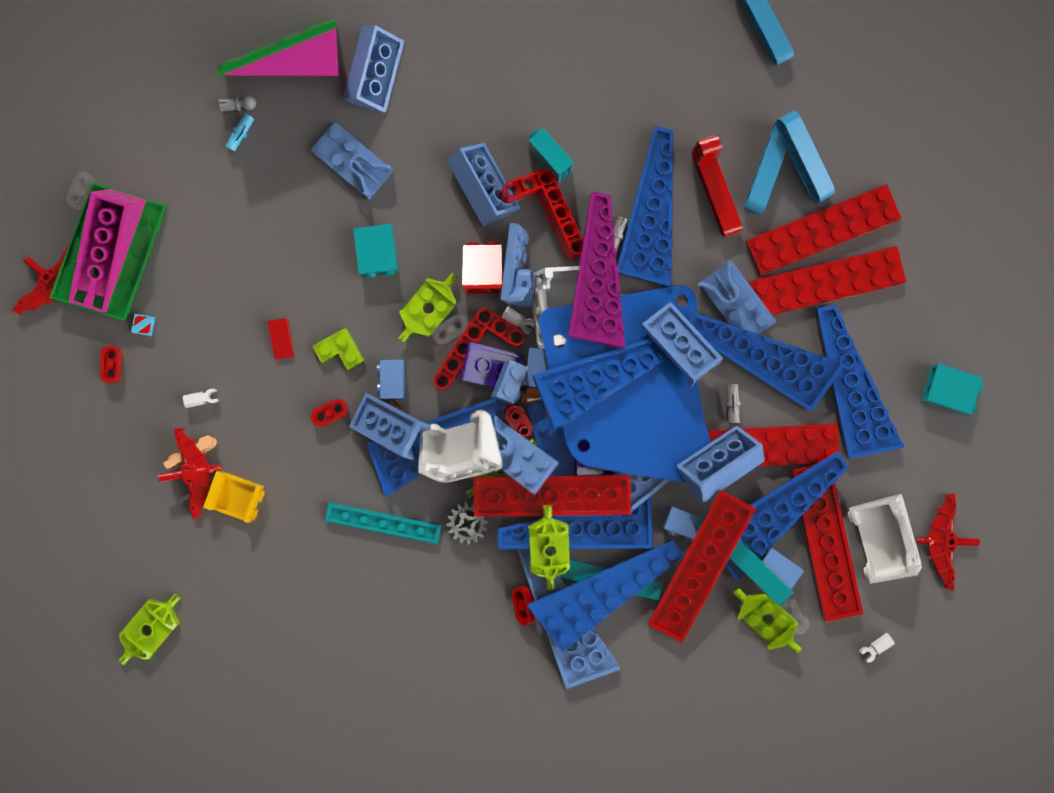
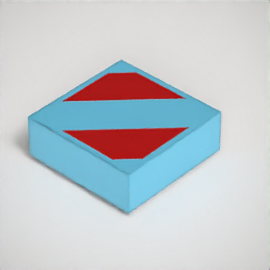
M135 314L131 333L152 336L155 317Z

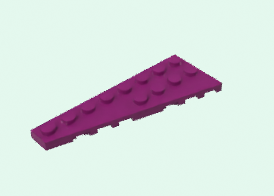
M593 191L590 194L568 338L624 349L626 343L624 342L623 334L624 324H622L618 265H616V248L612 226L611 196Z

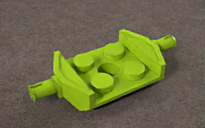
M451 273L444 282L427 278L426 282L407 305L399 311L406 326L405 330L398 337L403 343L414 333L430 337L455 307L457 302L450 290L451 285L458 278L454 273ZM428 303L434 306V310L430 314L425 313L423 310L424 305Z
M551 505L543 506V519L528 526L530 537V571L537 576L546 578L547 590H550V587L552 590L555 589L554 578L566 573L570 569L568 525L552 517ZM548 546L555 547V551L552 554L545 553Z
M740 588L734 591L733 594L742 601V607L737 619H743L768 643L767 648L769 650L788 646L795 654L802 650L793 641L798 623L765 592H758L747 596ZM769 614L774 620L767 621L763 616Z
M174 593L168 602L165 603L153 599L147 600L119 634L120 642L125 648V653L118 660L122 662V665H125L132 656L147 660L152 658L154 652L175 627L180 624L173 610L174 605L181 599L180 596ZM144 625L151 627L152 633L150 635L144 634Z

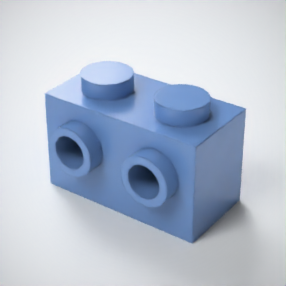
M512 360L505 361L491 397L508 404H514L515 401H518L521 395L519 389L521 384L525 383L528 376L526 372L528 367Z

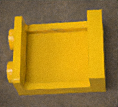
M216 471L203 508L216 510L244 520L243 522L250 523L257 517L258 509L256 508L258 502L263 500L265 491H263L264 486L224 471Z

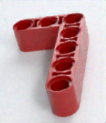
M715 134L697 141L691 153L721 235L725 238L741 232L743 229L717 160L722 151V146L718 135Z
M542 169L508 181L499 192L501 201L509 204L537 194L564 256L568 260L577 259L581 255L583 239L554 174L548 169ZM540 178H543L546 183H543ZM524 184H527L530 189H527ZM507 189L511 190L513 195H510L507 192ZM548 195H551L554 200H551ZM556 212L560 213L562 218L558 217ZM564 229L569 232V235L565 234ZM571 246L576 248L577 253L572 250Z
M487 308L479 309L435 375V387L442 391L448 390L463 369L465 355L460 354L458 350L461 345H468V342L479 344L488 330L509 345L521 347L525 342L524 332ZM482 313L490 315V319L487 322L479 320ZM499 323H503L506 326L505 331L502 333L495 330L496 325ZM471 329L479 330L477 338L469 337ZM513 334H520L522 340L519 343H514L511 340ZM450 361L458 362L456 370H449L448 364ZM443 376L447 377V385L440 387L438 379Z

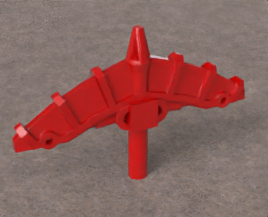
M69 246L66 247L60 261L53 268H48L47 270H44L29 256L24 259L23 262L39 275L38 285L33 288L34 290L18 300L16 306L12 309L14 313L22 315L24 311L31 309L36 311L41 305L48 302L50 304L54 303V299L50 298Z
M175 427V442L181 452L183 465L181 471L158 474V480L163 482L183 478V481L188 486L190 495L189 510L193 520L202 516L200 511L206 501L208 488L212 485L210 483V476L212 473L221 470L222 465H209L205 459L206 453H202L196 446V440H192L183 432L185 430L183 427L181 429Z
M950 493V495H945L947 499L940 509H936L938 513L933 523H929L931 529L928 536L916 538V542L928 545L931 554L928 557L933 560L937 569L935 571L936 575L939 574L945 583L943 586L945 589L954 590L956 577L952 565L953 552L957 546H979L980 540L957 538L955 532H953V518L956 514L957 504L956 494Z

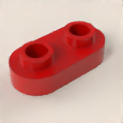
M108 345L102 349L100 354V378L105 383L114 384L120 380L122 375V351L116 346ZM112 352L115 353V357L113 359L110 357V354ZM114 371V376L111 378L110 372Z
M340 399L330 401L312 411L311 421L316 426L324 427L345 417L348 413V405ZM338 405L342 407V411L339 413L336 412ZM320 414L325 416L323 421H320L318 418Z
M516 403L506 406L504 417L510 427L525 439L529 438L533 433V426L521 406ZM513 413H518L516 417H512ZM523 428H527L525 432H521Z
M526 586L514 588L512 591V601L518 623L523 626L533 623L535 615L527 606L532 602L530 590Z

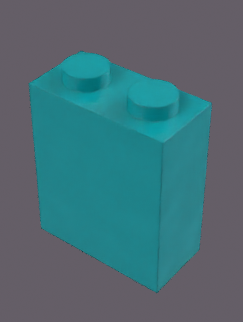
M544 128L540 131L538 129L529 136V151L545 169L550 170L554 174L558 184L573 172L574 162Z
M392 224L353 229L358 271L361 277L373 279L376 278V275L383 274L384 277L394 276L395 272H399Z
M939 363L934 364L931 367L921 401L962 415H972V412L977 407V396L983 388V378Z

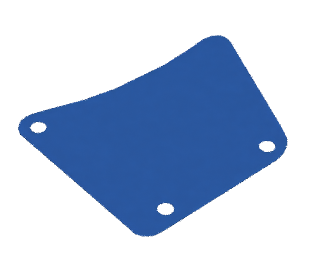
M677 285L621 295L620 304L622 305L621 314L622 324H624L625 346L650 339L651 337L642 329L641 325L670 302L688 320L693 312L697 313L698 303L695 293L687 286ZM680 294L685 295L688 299V303L684 307L676 303V297ZM573 304L548 308L540 315L539 325L549 370L617 348L568 338ZM554 335H562L565 338L566 343L563 347L558 348L554 345ZM670 358L666 359L564 424V435L570 453L580 463L587 466L686 483L676 465L711 443L705 425L698 382L696 381L689 388L687 386V377ZM582 439L590 443V449L587 452H581L577 448L578 442Z

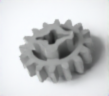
M465 502L464 507L458 504L459 510L452 509L451 511L454 515H448L447 517L451 520V522L447 523V526L452 527L449 534H455L454 540L459 537L461 544L464 540H467V543L470 544L471 539L478 542L477 536L484 537L482 531L488 530L484 524L489 523V520H484L485 516L474 517L468 515L466 510L474 512V503L471 507H469L468 502ZM459 514L461 518L459 524L455 525V519ZM465 518L467 520H474L471 528L468 526L460 527L465 522ZM481 521L480 529L476 532L475 525ZM459 531H466L470 536L462 535Z

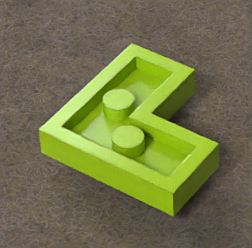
M347 328L312 346L321 363L339 354L346 369L349 371L365 362Z

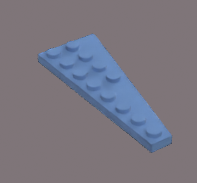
M517 549L535 601L566 587L558 575L554 578L555 589L552 590L550 587V590H547L546 578L537 576L530 571V549ZM594 627L563 652L546 631L566 689L620 670L618 663Z

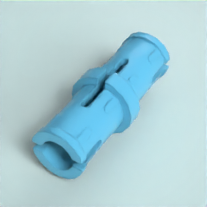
M244 113L238 125L232 129L233 133L225 146L236 152L242 139L246 138V133L255 119Z

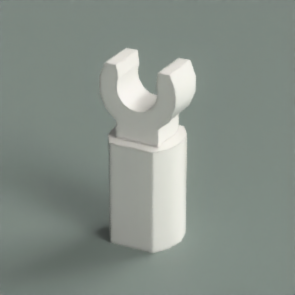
M507 307L502 315L503 319L516 327H520L528 335L532 329L528 328L527 325L534 327L536 324L535 320L531 318L526 319L524 315L510 307Z
M208 389L206 393L202 391L183 395L185 408L204 405L207 401L209 403L219 402V399H211L210 397L211 393L217 392V389Z
M885 633L872 642L871 646L862 647L859 652L861 654L869 652V657L865 659L869 663L875 659L876 654L880 655L894 645L895 642L888 633Z

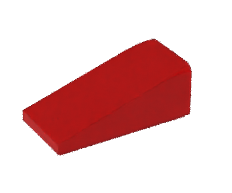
M283 318L267 321L275 360L294 357L289 319Z

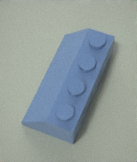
M376 25L362 27L343 100L357 107L386 113L404 40Z
M485 143L460 148L446 160L482 226L496 223L521 208L517 201L509 204L501 201L499 192L507 182ZM507 189V192L513 195L512 191Z
M735 426L676 465L691 492L705 502L720 490H723L765 461L763 446L740 427Z

